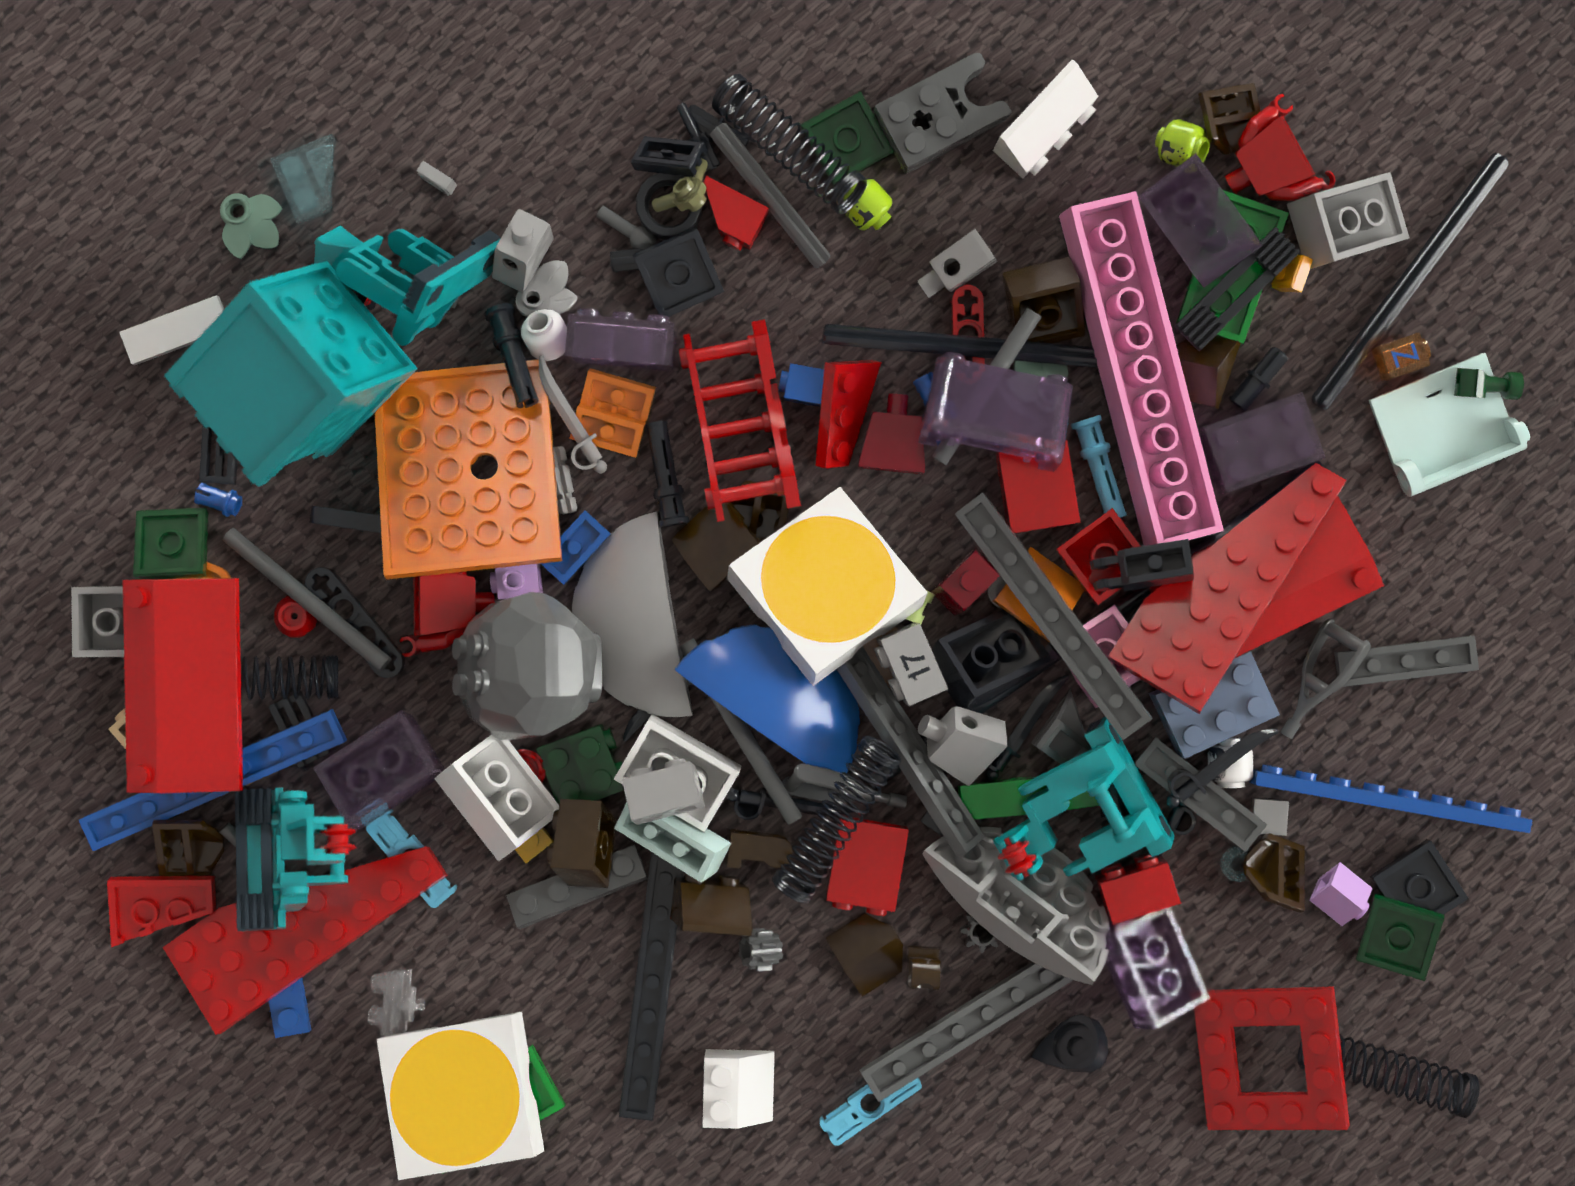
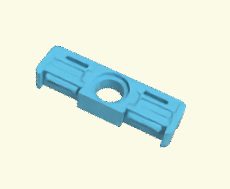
M392 809L384 811L366 828L368 834L388 857L402 854L407 849L424 847L415 835L409 837L407 831L396 818L390 815L394 811ZM444 878L422 893L421 896L431 908H436L457 890V885L451 887L450 882Z
M919 1077L881 1100L879 1107L875 1111L870 1112L864 1110L860 1104L861 1099L865 1095L873 1094L867 1084L847 1098L848 1103L845 1102L826 1115L827 1119L821 1116L820 1126L824 1132H827L832 1144L839 1146L919 1091L922 1087Z

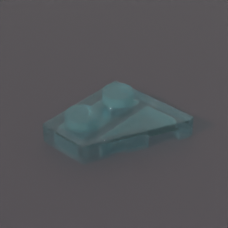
M332 133L270 159L295 220L299 225L331 212V186L334 180L333 157L334 147H336V139Z

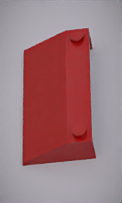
M1339 496L1332 504L1236 657L1384 586L1374 559ZM1213 544L1191 554L1192 561ZM1160 586L1149 587V589L1153 593Z
M239 578L123 580L127 793L242 791Z

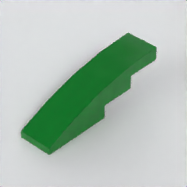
M1017 777L973 783L970 786L959 785L958 793L971 816L976 820L1027 815L1022 807L1025 799L1045 789L1047 786L1044 785L1030 794L1021 796L1018 788L1036 777ZM1085 791L1069 800L1070 805L1067 810L1100 805L1095 796L1091 797L1088 791Z

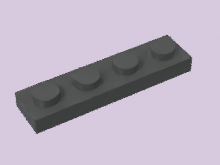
M1470 635L1370 648L1361 665L1343 687L1479 670L1475 636ZM1353 650L1334 652L1337 677L1355 654Z
M1156 737L1135 762L1141 771L1169 793L1171 792L1168 788V778L1173 771L1184 769L1193 776L1199 772ZM1182 776L1178 778L1174 783V790L1187 782L1190 777ZM1212 781L1203 787L1207 793L1203 794L1199 789L1184 802L1180 799L1183 804L1244 852L1249 849L1267 826L1265 822Z
M635 845L613 853L608 888L568 886L556 875L506 896L516 927L522 929L647 880L648 877L639 851Z

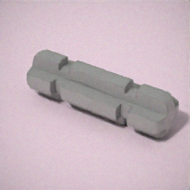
M562 446L553 447L557 496L559 499L558 512L560 514L573 513L577 511L575 497H572L574 489L569 465L565 464L567 460L566 451Z

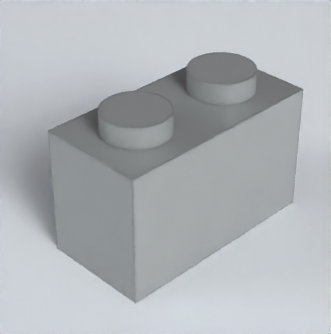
M683 758L671 760L664 763L665 768L651 772V768H641L630 772L631 777L622 779L631 821L639 825L704 808L705 804L696 766L691 761L685 762Z

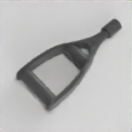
M1327 619L1323 623L1304 660L1298 704L1292 718H1288L1280 731L1283 735L1293 739L1301 726L1300 721L1313 707L1347 683L1370 650L1371 643L1368 640L1363 641L1335 624L1334 619ZM1328 636L1355 652L1344 670L1330 685L1312 675L1317 657ZM1309 689L1315 692L1317 695H1315L1312 698H1309Z
M805 763L798 764L794 768V773L782 781L786 790L792 796L818 801L829 800L836 803L828 796V791H835L851 802H856L836 789L834 782L839 781L855 790L865 801H872L869 794L863 793L847 784L840 777L841 772ZM844 776V777L847 778L850 782H852V783H854L855 785L861 787L858 783H856V782L853 781L852 779H850V778ZM838 785V786H839L840 788H842L845 792H847V793H849L850 795H852V796L858 798L857 796H855L852 792H850V791L847 790L846 788H844V787ZM868 787L871 792H878ZM891 792L889 794L881 793L876 796L874 795L876 802L886 803L887 806L905 809L907 804V796ZM833 795V796H834L836 799H838L839 801L845 802L843 799L839 798L838 796Z

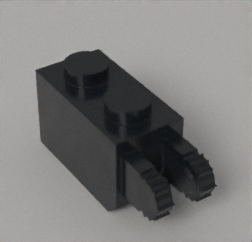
M1188 539L1117 551L1118 555L1090 561L1091 569L1093 570L1120 567L1121 577L1105 578L1093 583L1094 591L1123 588V591H1130L1194 580Z

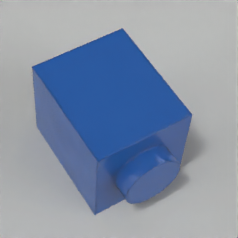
M790 363L789 372L782 371L778 390L785 392L784 401L821 407L824 369Z

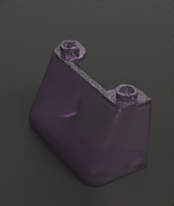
M946 352L944 357L936 358L918 443L935 446L936 440L945 441V438H948L947 445L950 446L960 443L1023 457L1024 462H1030L1032 457H1034L1035 461L1039 462L1038 469L1055 472L1063 458L1073 386L1067 383L1068 379L1061 375L1049 374L1046 378L967 361L961 354Z

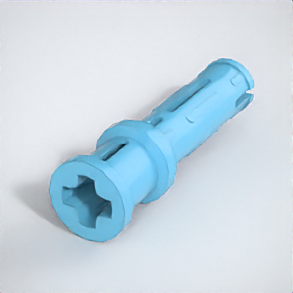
M1101 415L1072 423L1071 427L1076 430L1082 450L1079 452L1080 456L1083 457V460L1087 459L1103 512L1106 513L1113 508L1120 518L1126 516L1127 512H1125L1107 455L1110 452L1109 448L1111 446L1110 443L1105 442L1099 423L1102 420Z

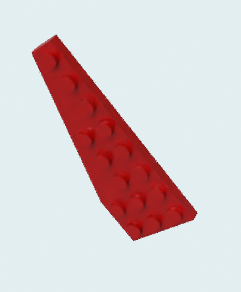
M1315 463L1192 561L1194 570L1193 581L1161 585L1147 596L1108 655V659L1200 714L1347 480Z
M425 846L345 870V875H348V883L308 886V903L300 911L286 912L285 929L238 932L237 904L234 903L218 908L165 945L163 949L215 1035L222 1034L447 877V873L431 848Z

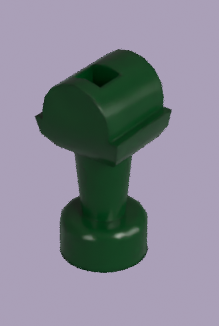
M1457 368L1454 396L1485 398L1486 393L1501 392L1502 397L1507 400H1519L1522 396L1524 378L1520 372H1506L1500 378L1488 376L1479 369Z

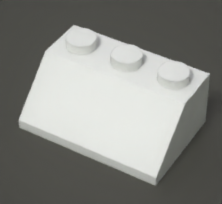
M1073 59L999 137L993 151L1021 178H1024L1029 172L1035 176L1049 161L1045 155L1053 146L1060 150L1072 137L1068 130L1077 121L1083 125L1096 111L1092 105L1098 98V95L1079 65Z
M651 715L614 780L623 784L622 779L631 777L630 772L634 770L651 768L652 772L665 768L664 763L671 760L683 758L685 762L691 761L696 766L705 807L677 814L676 816L705 832L740 773L741 765L661 718Z
M492 735L453 762L434 778L498 862L552 821L554 811L559 810L558 803L510 741L498 740Z

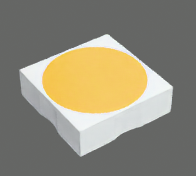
M841 487L729 564L727 577L728 581L756 616L762 619L774 631L782 648L813 686L850 660L867 642L884 635L920 609L928 593Z
M522 1012L482 1018L451 1026L398 1033L377 1039L398 1180L532 1158L544 1151L537 1102L531 1090L529 1080L530 1059Z

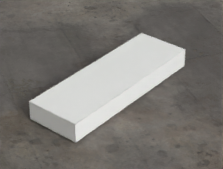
M217 295L120 331L119 333L131 364L138 365L193 344L224 310L220 297Z

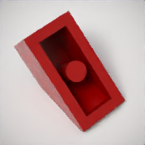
M706 176L703 183L707 187L706 194L719 234L724 237L722 242L738 251H741L742 247L750 250L769 214V208Z

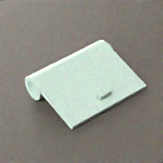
M1481 353L1368 400L1402 490L1408 497L1527 448V441L1530 440L1529 430L1524 422H1518L1515 418L1508 416L1500 392L1486 393L1485 398L1454 396L1457 368L1479 369L1488 376H1494L1486 353Z

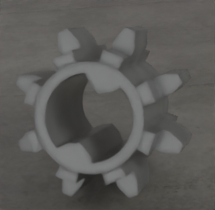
M966 913L965 915L969 921L968 925L965 924V926L960 927V932L967 934L968 937L965 941L966 946L970 947L977 944L981 953L984 952L985 946L990 944L997 948L998 944L995 937L990 932L985 937H978L977 932L973 931V929L979 923L969 913Z
M755 928L752 929V936H742V940L739 941L738 953L743 966L749 967L750 970L756 969L757 972L772 970V965L779 964V960L783 957V944L779 939V935L777 933L774 934L772 930Z

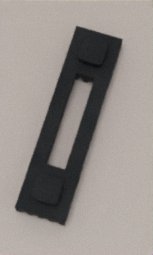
M1277 227L1272 229L1174 326L1198 351L1205 347L1236 314L1301 252L1295 248L1293 243L1289 242L1288 238L1284 237L1282 232L1278 231ZM1256 261L1265 271L1219 317H1216L1214 312L1209 310V307Z

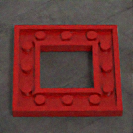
M1334 986L1196 990L1192 993L1208 1130H1348L1350 1124ZM1300 1025L1307 1092H1241L1234 1027Z

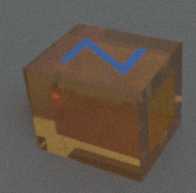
M1420 332L1371 350L1382 382L1430 366V347L1428 342L1421 338Z

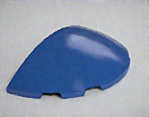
M747 625L730 629L729 633L712 641L705 640L687 654L674 669L730 712L804 763L838 772H848L846 763H852V754H855L857 749L858 727L860 724L857 700L837 669L813 686L782 648L778 637L770 627Z

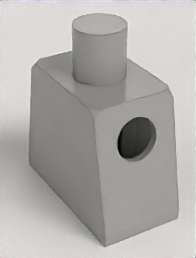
M518 209L496 246L492 278L524 293L554 240L550 224ZM514 262L518 268H513L508 264Z
M974 229L930 261L933 270L920 278L918 283L929 298L944 287L952 293L998 261L978 231ZM954 261H958L960 264L959 272L953 276L948 275L947 266Z
M958 706L952 707L941 720L925 715L918 726V733L927 737L929 760L968 786L1007 747L1005 721Z

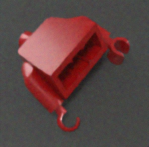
M1284 94L1277 95L1269 106L1253 116L1238 140L1240 150L1235 154L1242 166L1225 176L1234 194L1252 184L1259 196L1265 194L1272 201H1296L1315 194L1320 189L1329 190L1334 187L1336 180L1331 171L1327 170L1325 172L1330 178L1329 185L1324 182L1323 178L1312 176L1315 172L1284 118L1292 111L1293 105L1287 110L1281 109L1278 105V101L1285 96Z
M466 571L413 577L414 635L405 636L400 639V642L409 640L413 645V649L411 652L402 653V655L410 657L419 654L421 651L442 650L453 645L454 640L463 635L468 623L476 616V613L481 612L489 604L495 602L494 593L476 592L475 577L467 576Z

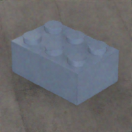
M1251 651L1233 660L1200 714L1158 689L1149 693L1176 754L1184 759L1280 715Z

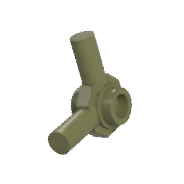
M702 159L700 167L695 166L697 171L695 177L680 179L674 185L673 193L653 199V209L656 212L677 207L680 211L689 209L691 212L699 210L706 202L704 194L707 187L702 180L708 167L707 161Z

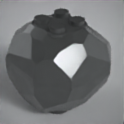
M529 592L489 604L472 618L460 638H456L453 642L452 655L457 660L458 674L454 675L452 681L453 693L459 695L462 699L469 718L498 740H517L546 735L578 718L588 709L589 703L598 701L601 696L602 644L600 636L597 633H593L563 604L547 594Z

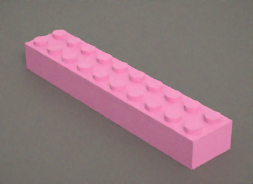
M1137 192L1071 206L1061 213L1059 218L1069 257L1081 281L1083 311L1097 359L1143 544L1147 546L1184 539L1191 540L1222 532L1224 529Z

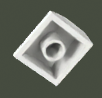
M706 1049L704 1057L703 1128L738 1129L773 1121L774 1051Z

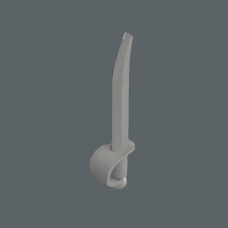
M540 355L539 374L543 388L578 443L574 446L571 453L573 464L581 470L594 468L595 472L604 473L607 470V464L605 461L600 460L602 456L592 439L597 437L596 433L591 436L588 435L555 382L544 357ZM579 447L590 465H581L577 462L575 452Z

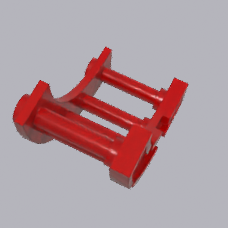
M765 319L751 322L753 335H748L746 340L693 349L690 334H684L685 348L679 349L682 369L689 368L706 455L711 488L704 489L708 510L715 509L718 522L725 521L722 503L777 493V496L785 495L787 509L801 506L777 383L770 384V379H775L776 374ZM750 353L751 356L758 355L761 373L754 374L755 378L700 387L696 363ZM755 391L758 394L765 393L768 411L761 412L762 416L708 426L703 401ZM764 429L765 433L772 432L775 447L768 448L769 452L714 461L711 445L712 439ZM772 465V469L779 468L780 475H775L773 480L719 489L718 475Z

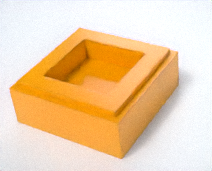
M1297 255L1274 277L1271 288L1281 292H1302L1313 259L1305 255Z

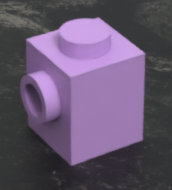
M540 564L495 568V572L490 573L492 593H497L498 599H508L529 592L543 593Z
M1340 862L1318 879L1309 901L1343 926L1353 918L1356 920L1360 919L1367 912L1370 906L1367 901L1372 887Z

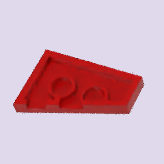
M859 360L825 363L815 466L825 469L849 466L881 362Z
M215 876L110 877L107 880L111 947L123 944L124 941L139 936L143 937L152 934L154 931L171 925L176 926L212 914L216 910Z

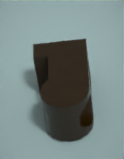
M730 829L729 842L731 845L728 849L726 861L729 868L741 869L742 859L766 862L770 867L781 868V864L789 863L786 855H793L790 842L782 835Z
M908 946L906 977L908 987L910 989L928 988L939 990L941 970L939 947Z

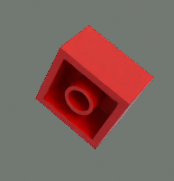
M1150 853L1135 857L1134 864L1124 867L1121 866V863L1110 864L1101 869L1102 874L1095 875L1107 915L1112 924L1181 904L1169 864L1162 856L1152 858Z

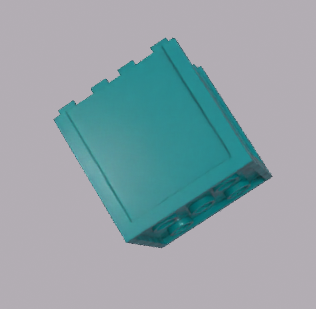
M323 261L249 282L164 376L170 382L169 385L180 398L185 397L197 411L195 416L206 429L210 427L218 436L216 441L227 454L231 452L244 468L241 471L251 483L260 487L266 484L287 464L315 453L312 456L313 459L322 455L325 457L333 455L418 368L350 287L338 279L336 271L328 261Z

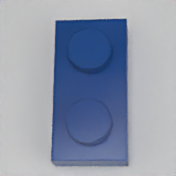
M584 510L560 537L562 561L540 564L565 585L611 533Z
M301 978L269 1000L275 1038L311 1031L304 984Z

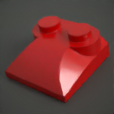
M1111 508L1059 546L1056 551L1081 584L1084 592L1092 599L1095 605H1099L1119 589L1094 591L1093 583L1100 579L1121 577L1120 567L1093 570L1091 569L1090 561L1118 555L1117 551L1140 547V544L1115 510Z

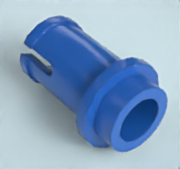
M201 483L197 489L205 495L196 492L194 497L196 504L222 511L223 516L226 517L230 515L236 516L239 513L243 498L238 495L237 491L231 490L227 492L209 486L206 483Z

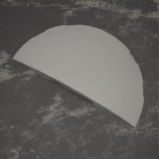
M653 512L634 518L619 526L586 561L578 584L575 587L572 613L593 633H597L600 636L602 644V686L609 694L625 705L646 711L651 715L664 717L693 716L687 679L674 670L683 659V654L679 648L668 583L670 579L661 528H659L658 524L659 516L658 512Z
M979 827L985 838L966 854L959 857L956 856L944 836L924 850L923 856L948 892L963 909L994 937L1033 963L1056 974L1090 985L1094 983L1102 971L1109 949H1106V934L1109 931L1108 917L1105 907H1099L1092 895L1093 884L1083 871L1068 877L1065 875L1063 868L1073 862L1056 848L1042 854L1041 857L1044 861L1042 866L1034 874L1018 881L1011 873H1005L1007 866L1004 860H998L997 858L1000 853L993 839L1003 834L1001 828Z

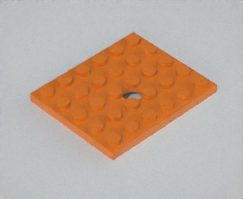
M538 359L526 361L539 400L537 404L525 408L524 402L523 408L517 407L505 363L414 372L375 412L383 571L386 579L562 561L550 399L540 379ZM489 455L498 463L497 472L489 479L476 478L471 472V466L477 461L478 457Z

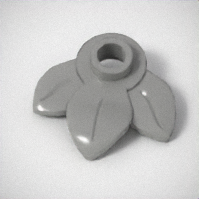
M556 260L547 262L540 268L538 266L524 293L518 291L516 295V307L523 316L528 317L531 313L543 309L554 310L561 314L568 311L576 303L578 297L572 291L565 289L569 275L567 263ZM536 296L539 298V301L536 304H530L527 302V298Z

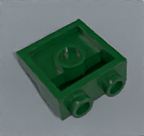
M602 724L536 748L538 755L543 760L542 765L544 770H546L545 774L558 805H560V799L596 801L624 790L623 784L614 780L623 762L616 763L612 752L613 749L617 748L614 736L610 729L604 730Z

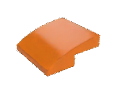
M590 368L587 373L580 404L577 406L576 415L589 436L596 433L597 437L592 439L595 446L636 458L656 387ZM570 434L569 439L575 440L572 434Z
M1030 546L1027 550L1070 609L1073 610L1084 592L1081 584ZM1005 583L993 602L1050 642Z

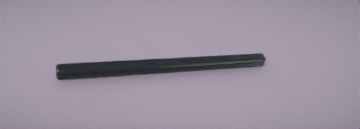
M1493 153L1313 394L1312 402L1316 406L1324 410L1330 407L1507 169L1508 159L1499 153Z
M826 324L822 333L823 343L827 345L991 359L996 357L1006 339L836 324ZM1026 341L1014 359L1015 361L1098 368L1094 349L1090 346Z

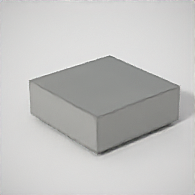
M422 161L416 170L417 174L424 181L448 196L449 194L452 195L457 187L452 178L425 161Z
M1252 798L1251 812L1267 824L1261 834L1271 833L1273 835L1287 836L1289 801Z

